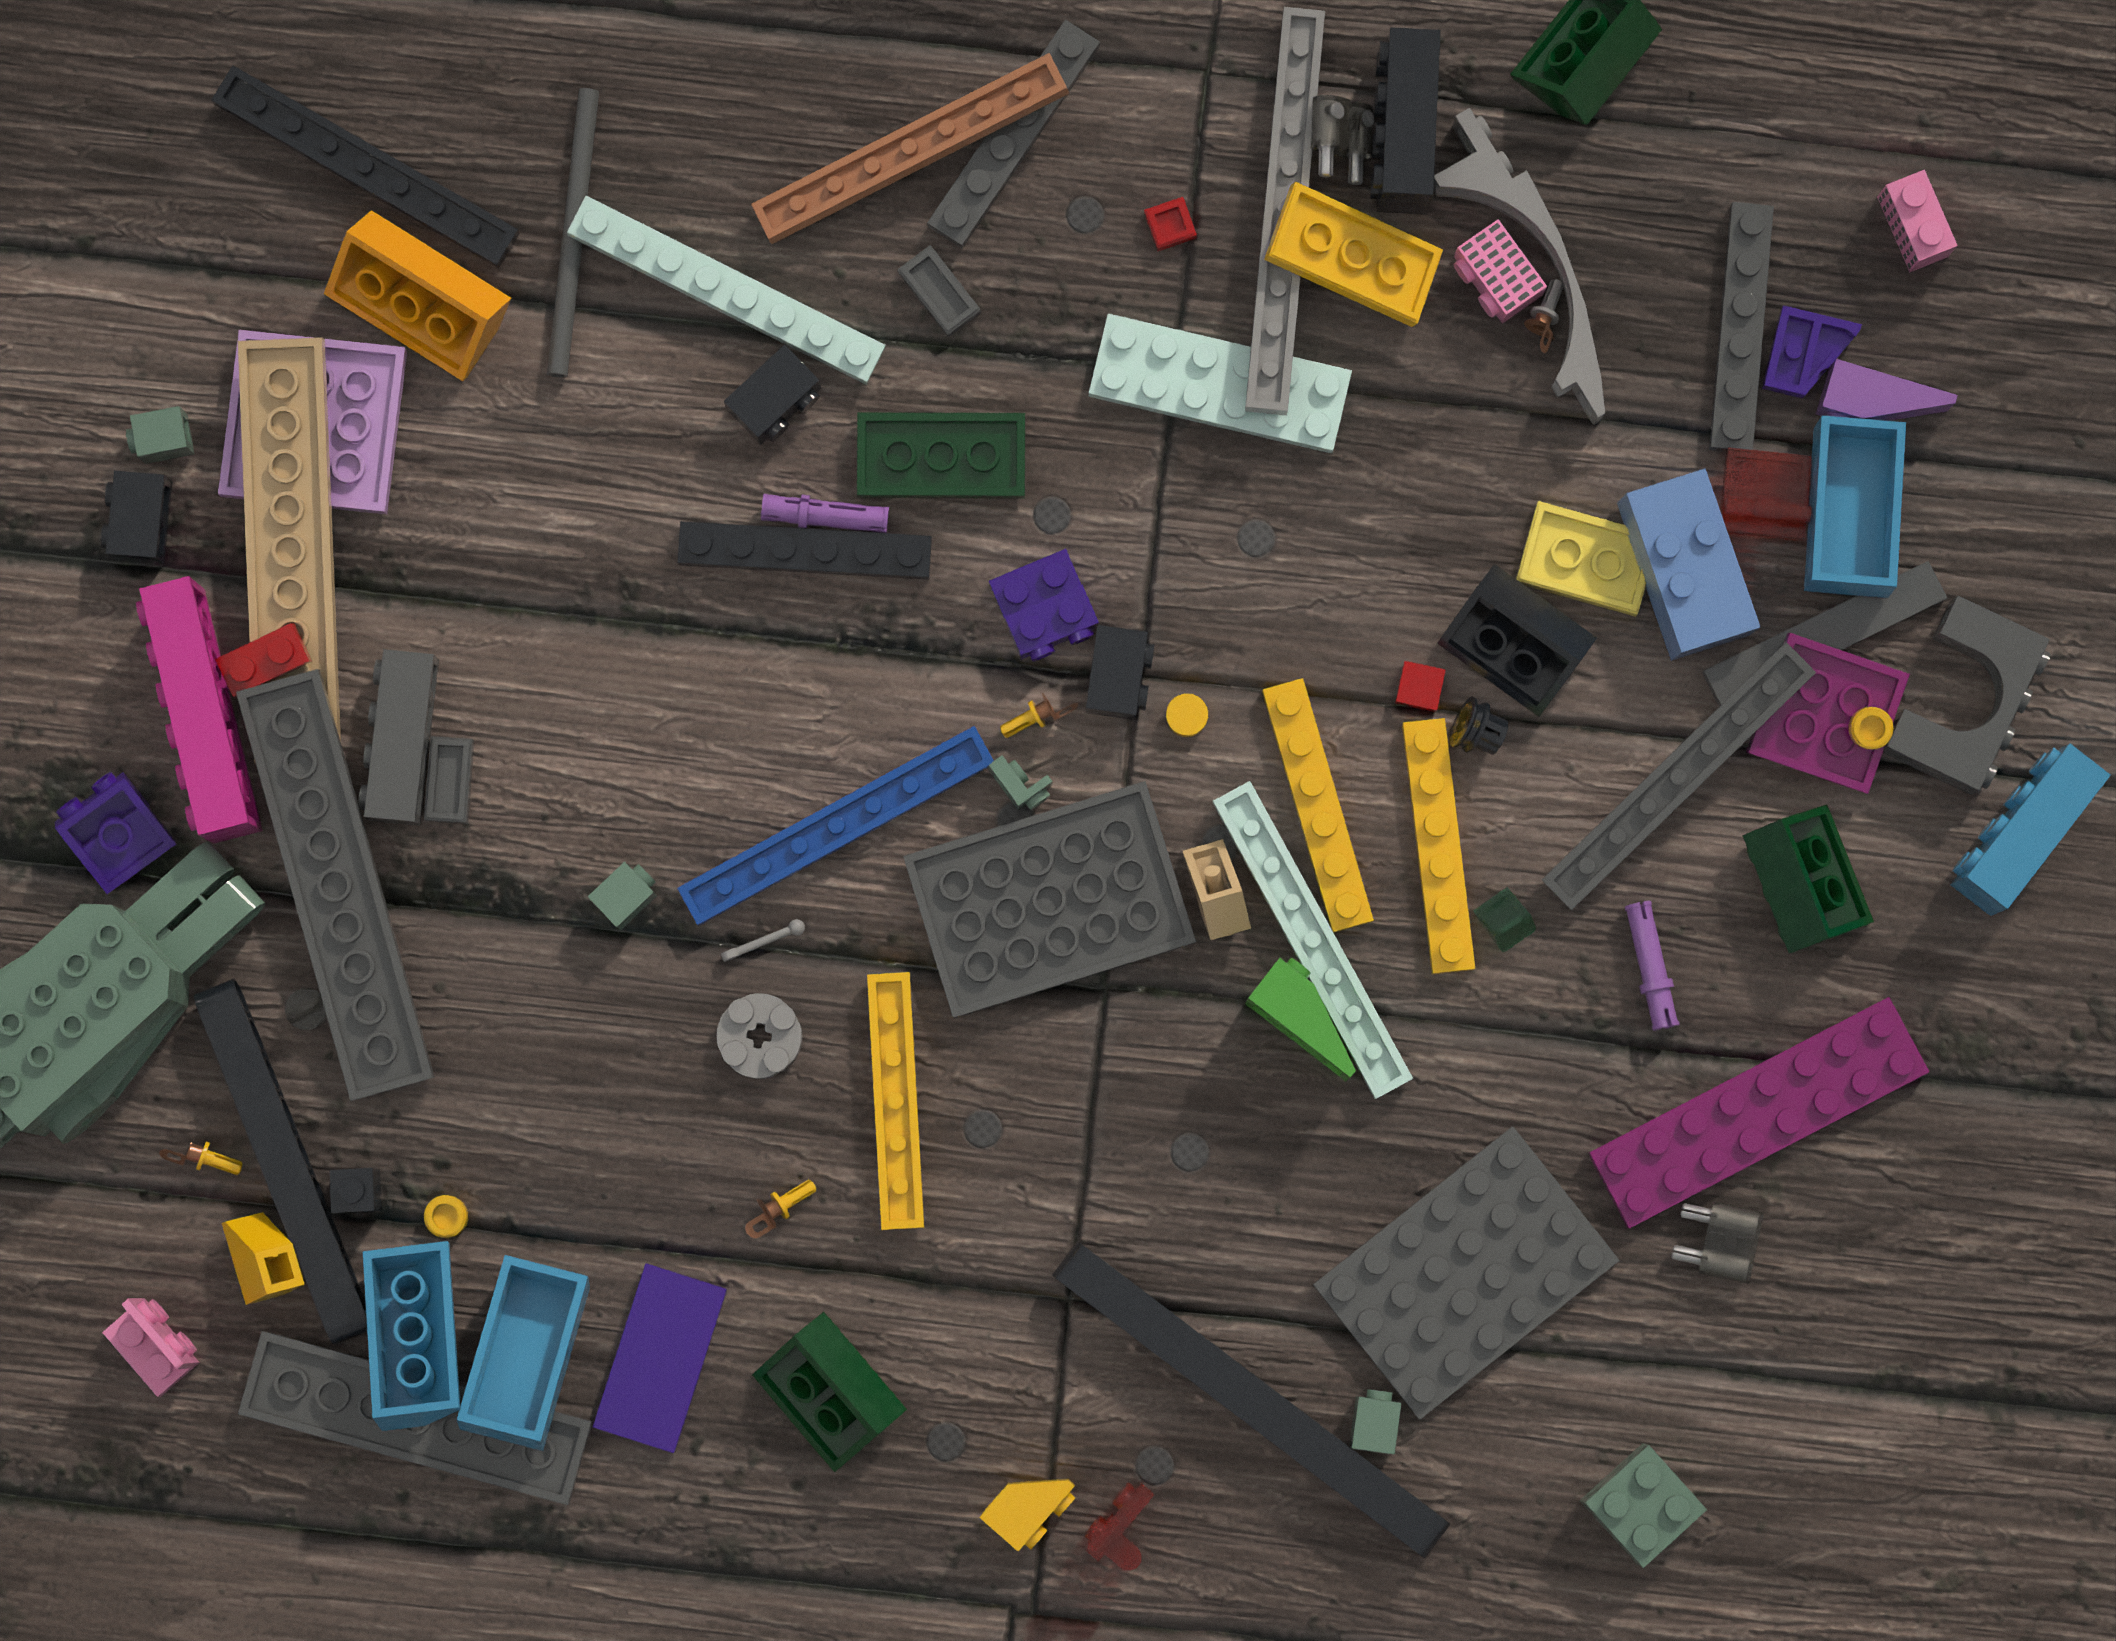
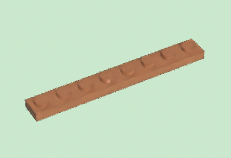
M1050 53L752 203V207L770 243L774 244L1070 93Z

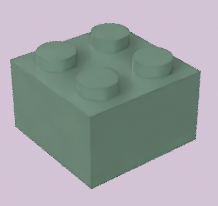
M1644 1443L1579 1500L1629 1557L1642 1568L1648 1565L1707 1511L1703 1504L1650 1445Z

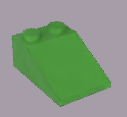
M1279 958L1249 996L1245 1004L1346 1082L1356 1070L1315 985L1307 979L1311 972L1293 958H1290L1287 963Z

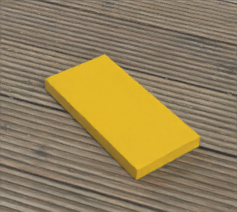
M1294 182L1288 190L1264 260L1413 327L1418 324L1443 249L1298 182Z

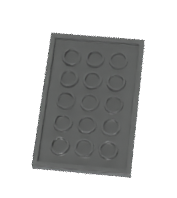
M1146 781L903 856L953 1019L1196 943Z
M1512 1126L1312 1285L1420 1420L1620 1260Z

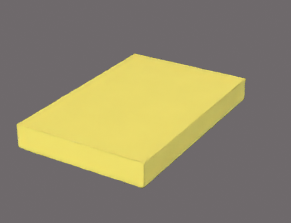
M1541 501L1537 502L1516 580L1531 588L1635 617L1638 615L1646 586L1645 577L1636 561L1626 525Z

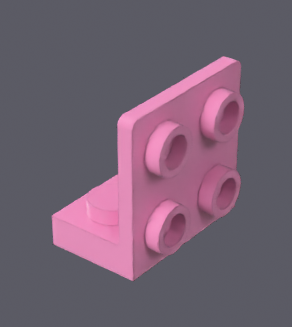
M128 1298L122 1303L126 1312L102 1333L157 1397H161L200 1363L193 1355L197 1349L184 1333L180 1331L175 1334L165 1323L169 1319L168 1314L155 1300L152 1299L148 1302L145 1298Z

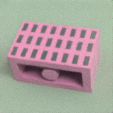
M1925 169L1885 185L1877 196L1909 272L1949 257L1958 246Z
M1499 219L1457 247L1454 255L1456 259L1454 267L1466 284L1472 282L1481 294L1478 300L1491 318L1496 315L1503 324L1543 296L1547 285Z

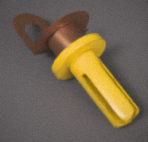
M1042 692L1044 701L1037 705L1033 700L1029 701L1030 710L1000 725L1001 733L1005 738H1009L1035 723H1038L1043 728L1046 726L1044 719L1052 716L1054 720H1057L1074 711L1079 704L1073 703L1055 713L1049 700ZM1072 707L1068 712L1059 715L1063 710Z
M207 1141L204 1147L191 1142L186 1155L167 1149L159 1152L163 1159L180 1165H184L185 1159L198 1163L196 1170L199 1171L202 1164L234 1175H239L243 1166L242 1161L208 1150L210 1142ZM171 1153L180 1156L181 1160L169 1158L167 1154Z
M808 1179L780 1197L776 1192L770 1194L772 1201L767 1204L758 1199V1205L764 1213L746 1224V1233L752 1238H759L776 1228L774 1219L779 1215H782L784 1219L790 1217L787 1209L817 1191L815 1184ZM764 1220L768 1227L759 1233L755 1232L753 1225Z

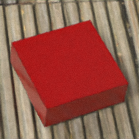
M1184 197L1144 210V216L1157 252L1197 238V233Z
M1404 661L1395 703L1436 712L1446 669Z

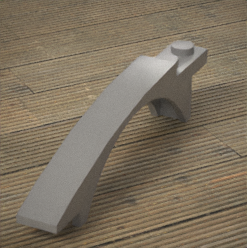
M1468 108L1455 116L1452 127L1469 156L1434 175L1433 192L1436 197L1461 198L1490 206L1518 222L1542 245L1551 258L1561 282L1564 284L1563 288L1569 316L1566 352L1560 371L1551 388L1557 398L1572 390L1590 421L1595 425L1605 415L1601 373L1586 304L1561 235L1528 171L1526 170L1514 178L1511 177L1510 174L1514 172L1513 167L1503 151L1497 153L1489 139L1492 138V133L1488 124L1482 116L1475 117L1472 110Z

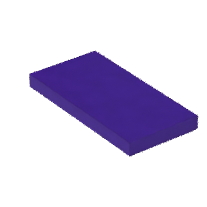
M645 1263L593 1428L671 1453L676 1452L728 1289Z

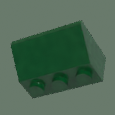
M1568 0L1510 73V76L1559 115L1587 125L1663 29L1641 0Z
M1827 804L1782 818L1742 835L1747 846L1748 857L1754 864L1762 884L1763 895L1770 904L1778 925L1779 935L1785 943L1789 954L1874 922Z
M822 1312L795 1334L752 1374L834 1472L907 1410L825 1312Z

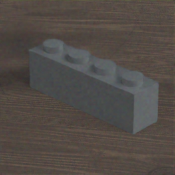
M383 649L382 660L375 661L373 683L374 685H379L377 702L371 701L368 715V724L374 727L372 743H366L363 759L364 768H369L368 784L361 785L359 792V809L364 810V817L369 821L420 826L439 667V659L434 654Z

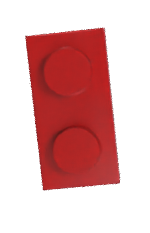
M294 623L287 624L215 659L234 698H237V691L269 683L312 662Z

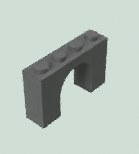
M1956 596L1949 602L1933 636V640L1973 658L1986 669L1992 679L1995 691L1992 712L1985 723L1979 728L1969 731H1955L1904 709L1895 717L1893 734L1885 745L1883 753L1965 793L1973 795L1980 791L1981 787L1987 789L1996 774L1998 766L1992 763L1998 750L2005 751L2013 738L2015 728L2011 727L2010 724L2016 711L2022 714L2031 699L2033 691L2028 689L2033 675L2040 676L2047 665L2050 653L2045 651L2050 639L1967 599Z

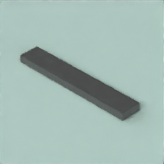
M1929 561L1898 575L1897 587L1888 598L1855 596L1704 670L1702 674L1718 706H1720L1784 644L1787 633H1793L1827 646L1844 650L1946 600L1947 596Z

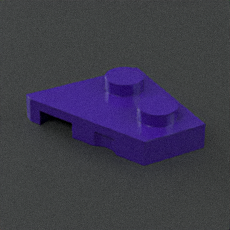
M1783 305L1780 309L1762 389L1803 398L1859 333L1862 324Z

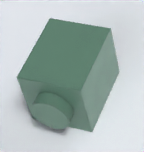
M180 406L130 415L132 428L126 429L128 447L131 454L136 453L137 457L145 464L195 454L188 415Z
M624 861L588 898L619 930H622L657 897L650 888L656 881L639 864L632 869Z
M1367 1389L1366 1397L1356 1396L1350 1448L1395 1454L1401 1403L1392 1401V1392Z

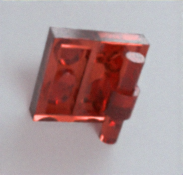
M1728 447L1725 456L1720 511L1728 534L1803 541L1805 539L1806 522H1810L1812 510L1811 506H1808L1812 456Z
M1141 1480L1135 1487L1128 1482L1112 1500V1504L1117 1508L1106 1520L1100 1515L1084 1533V1537L1088 1540L1085 1545V1551L1098 1562L1105 1554L1123 1570L1131 1571L1136 1569L1141 1563V1552L1122 1533L1153 1498L1154 1492Z

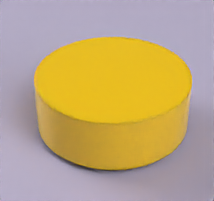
M1181 694L1171 700L1166 711V721L1169 728L1175 734L1182 737H1192L1199 734L1205 728L1208 720V709L1201 698L1194 694Z
M1865 707L1855 712L1851 717L1848 727L1849 735L1852 741L1861 748L1878 749L1885 746L1891 739L1893 722L1884 710L1877 707Z
M442 1195L428 1203L424 1212V1222L427 1229L433 1235L441 1238H452L459 1235L465 1229L468 1222V1211L460 1199L454 1196Z

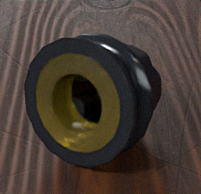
M1471 696L1465 701L1456 716L1450 733V745L1452 747L1460 745L1466 753L1471 752L1475 747L1494 755L1505 740L1508 731V721L1491 714L1489 703L1483 702L1479 704L1477 698Z

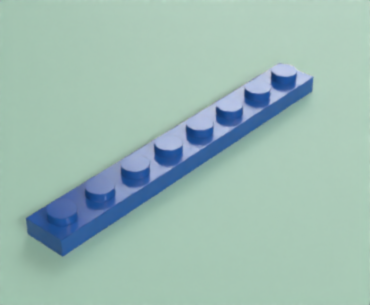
M973 726L677 889L696 924L700 926L989 768V764L994 760L976 727Z

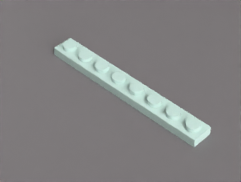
M585 196L567 231L569 237L866 385L885 350L886 345L588 196Z
M1249 781L1213 800L1214 807L1300 964L1311 972L1308 978L1315 985L1335 1028L1374 1099L1412 1080L1411 1073L1252 783Z

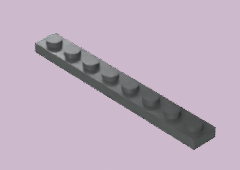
M1785 642L1541 880L1572 910L1816 673L1813 668Z

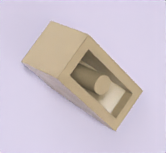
M1223 839L1184 850L1183 855L1210 940L1251 929L1243 892Z

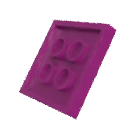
M1787 633L1784 643L1787 642L1816 673L1752 734L1746 753L1868 794L1885 746L1878 749H1864L1856 745L1849 735L1850 719L1855 712L1862 708L1877 707L1887 712L1893 722L1910 674L1799 635Z

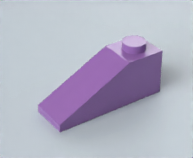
M1836 359L1829 367L1816 415L1892 421L1946 412L1956 403L1958 395Z

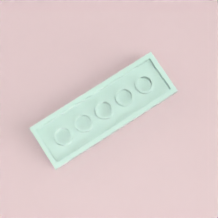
M1108 314L1091 381L1089 397L1332 454L1352 370L1293 357L1287 416L1245 411L1250 346Z

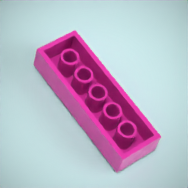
M190 576L139 588L142 601L136 602L137 613L142 626H148L152 640L146 643L147 655L151 666H158L161 682L156 683V692L161 707H168L171 723L165 725L170 747L178 749L181 764L175 766V771L181 790L187 789L191 805L185 806V813L191 831L197 830L199 836L212 843L263 831L229 688L215 661L221 654L205 589Z

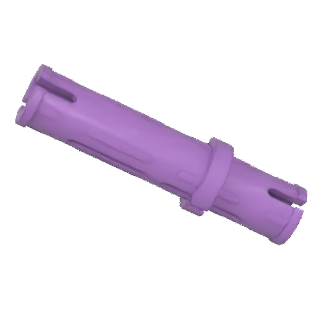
M764 493L761 521L788 522L798 524V528L807 529V525L886 533L889 507L810 499V495L804 494L801 495V498Z
M1644 901L1642 904L1638 902L1627 905L1624 908L1627 912L1643 982L1639 986L1640 992L1646 995L1652 1021V1030L1656 1031L1680 1024L1679 1020H1677L1670 988L1674 987L1673 979H1668L1651 907L1652 902Z

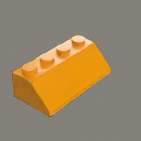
M372 210L346 231L324 291V295L461 381L468 377L499 330L511 301V297Z

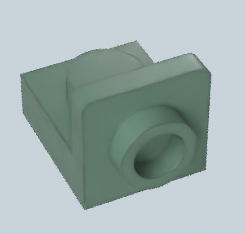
M1002 755L989 764V772L1018 811L1026 805L1032 810L1051 796L1047 790L1052 787L1053 781L1048 775L1027 789L1024 783L1029 779L1015 760L1008 763Z

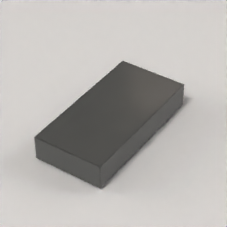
M931 245L897 269L900 277L947 337H950L981 313V309Z
M430 737L425 821L468 824L474 753L473 739Z

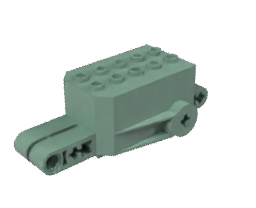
M209 841L202 843L191 851L126 911L113 905L80 904L32 949L0 969V1149L20 1131L44 1137L52 1132L62 1144H65L75 1139L94 1124L119 1098L188 1008L190 976L263 910L265 902L240 875L226 882L232 876L234 868Z

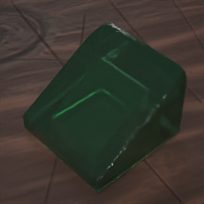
M1508 887L1473 910L1478 920L1502 952H1506L1536 930L1531 914Z

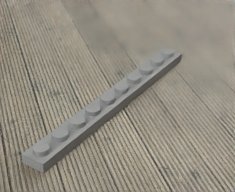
M1284 7L1245 404V411L1286 416L1288 412L1300 276L1264 260L1290 185L1298 182L1309 188L1325 11L1293 7Z

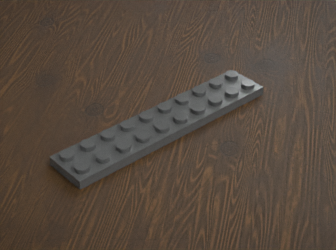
M315 669L237 691L236 695L350 1101L434 1078L432 1065L321 670Z

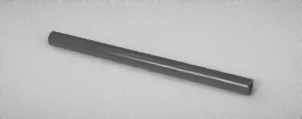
M581 88L578 92L547 368L548 376L558 378L568 377L583 244L569 237L567 231L585 196H588L599 91L590 88Z

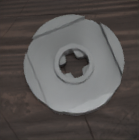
M750 994L733 1001L721 1016L717 1028V1044L724 1061L737 1073L753 1079H766L784 1071L797 1058L802 1045V1028L794 1011L781 999L769 994ZM757 1024H764L765 1032L772 1035L771 1041L763 1042L761 1048H755L754 1041L747 1037L749 1030H756Z

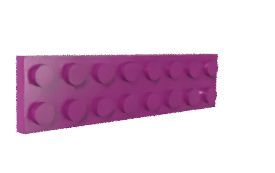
M1887 997L1588 1152V1155L1627 1229L1929 1073V1070L1890 997Z

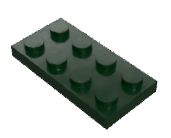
M857 412V498L1025 499V413Z

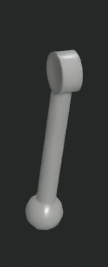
M794 919L789 923L788 927L721 953L724 962L732 960L739 955L791 934L799 936L804 932L805 924L799 919Z

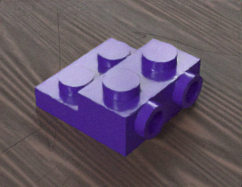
M1066 549L989 580V585L1021 660L1030 656L1032 662L1038 661L1055 653L1053 646L1067 640L1070 641L1071 645H1076L1094 636L1092 630L1097 628L1099 622Z
M112 772L102 776L91 786L95 793L82 802L77 797L69 800L57 810L56 813L60 818L54 822L56 831L106 894L113 891L176 845L174 838L152 812L148 802L124 772L117 777Z

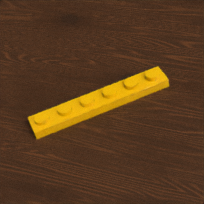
M1301 678L1263 689L1262 694L1330 928L1335 933L1373 922L1374 919L1304 680Z
M1445 718L1403 722V739L1432 975L1474 970L1475 961Z
M910 972L867 975L881 1230L925 1228Z

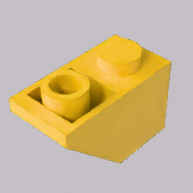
M263 1212L222 1223L246 1305L285 1295L305 1285L293 1244Z
M1069 1479L1008 1483L982 1512L979 1518L1017 1551L1024 1545L1031 1550L1047 1532V1529L1042 1526L1043 1522L1052 1512L1059 1517L1076 1498L1070 1493L1075 1484Z

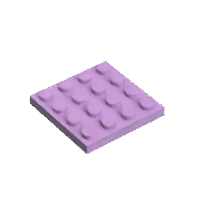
M239 330L238 341L313 338ZM325 339L332 509L387 514L407 349L398 346ZM237 341L218 495L226 498L244 499Z

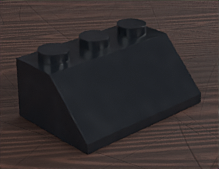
M1494 564L1437 644L1540 717L1597 637Z

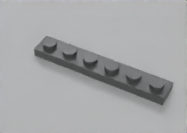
M1065 19L1040 57L1050 53L1068 91H1070L1100 47V41ZM1066 96L987 135L927 222V226L963 249Z
M1732 202L1730 205L1709 450L1751 454L1753 452L1774 206Z

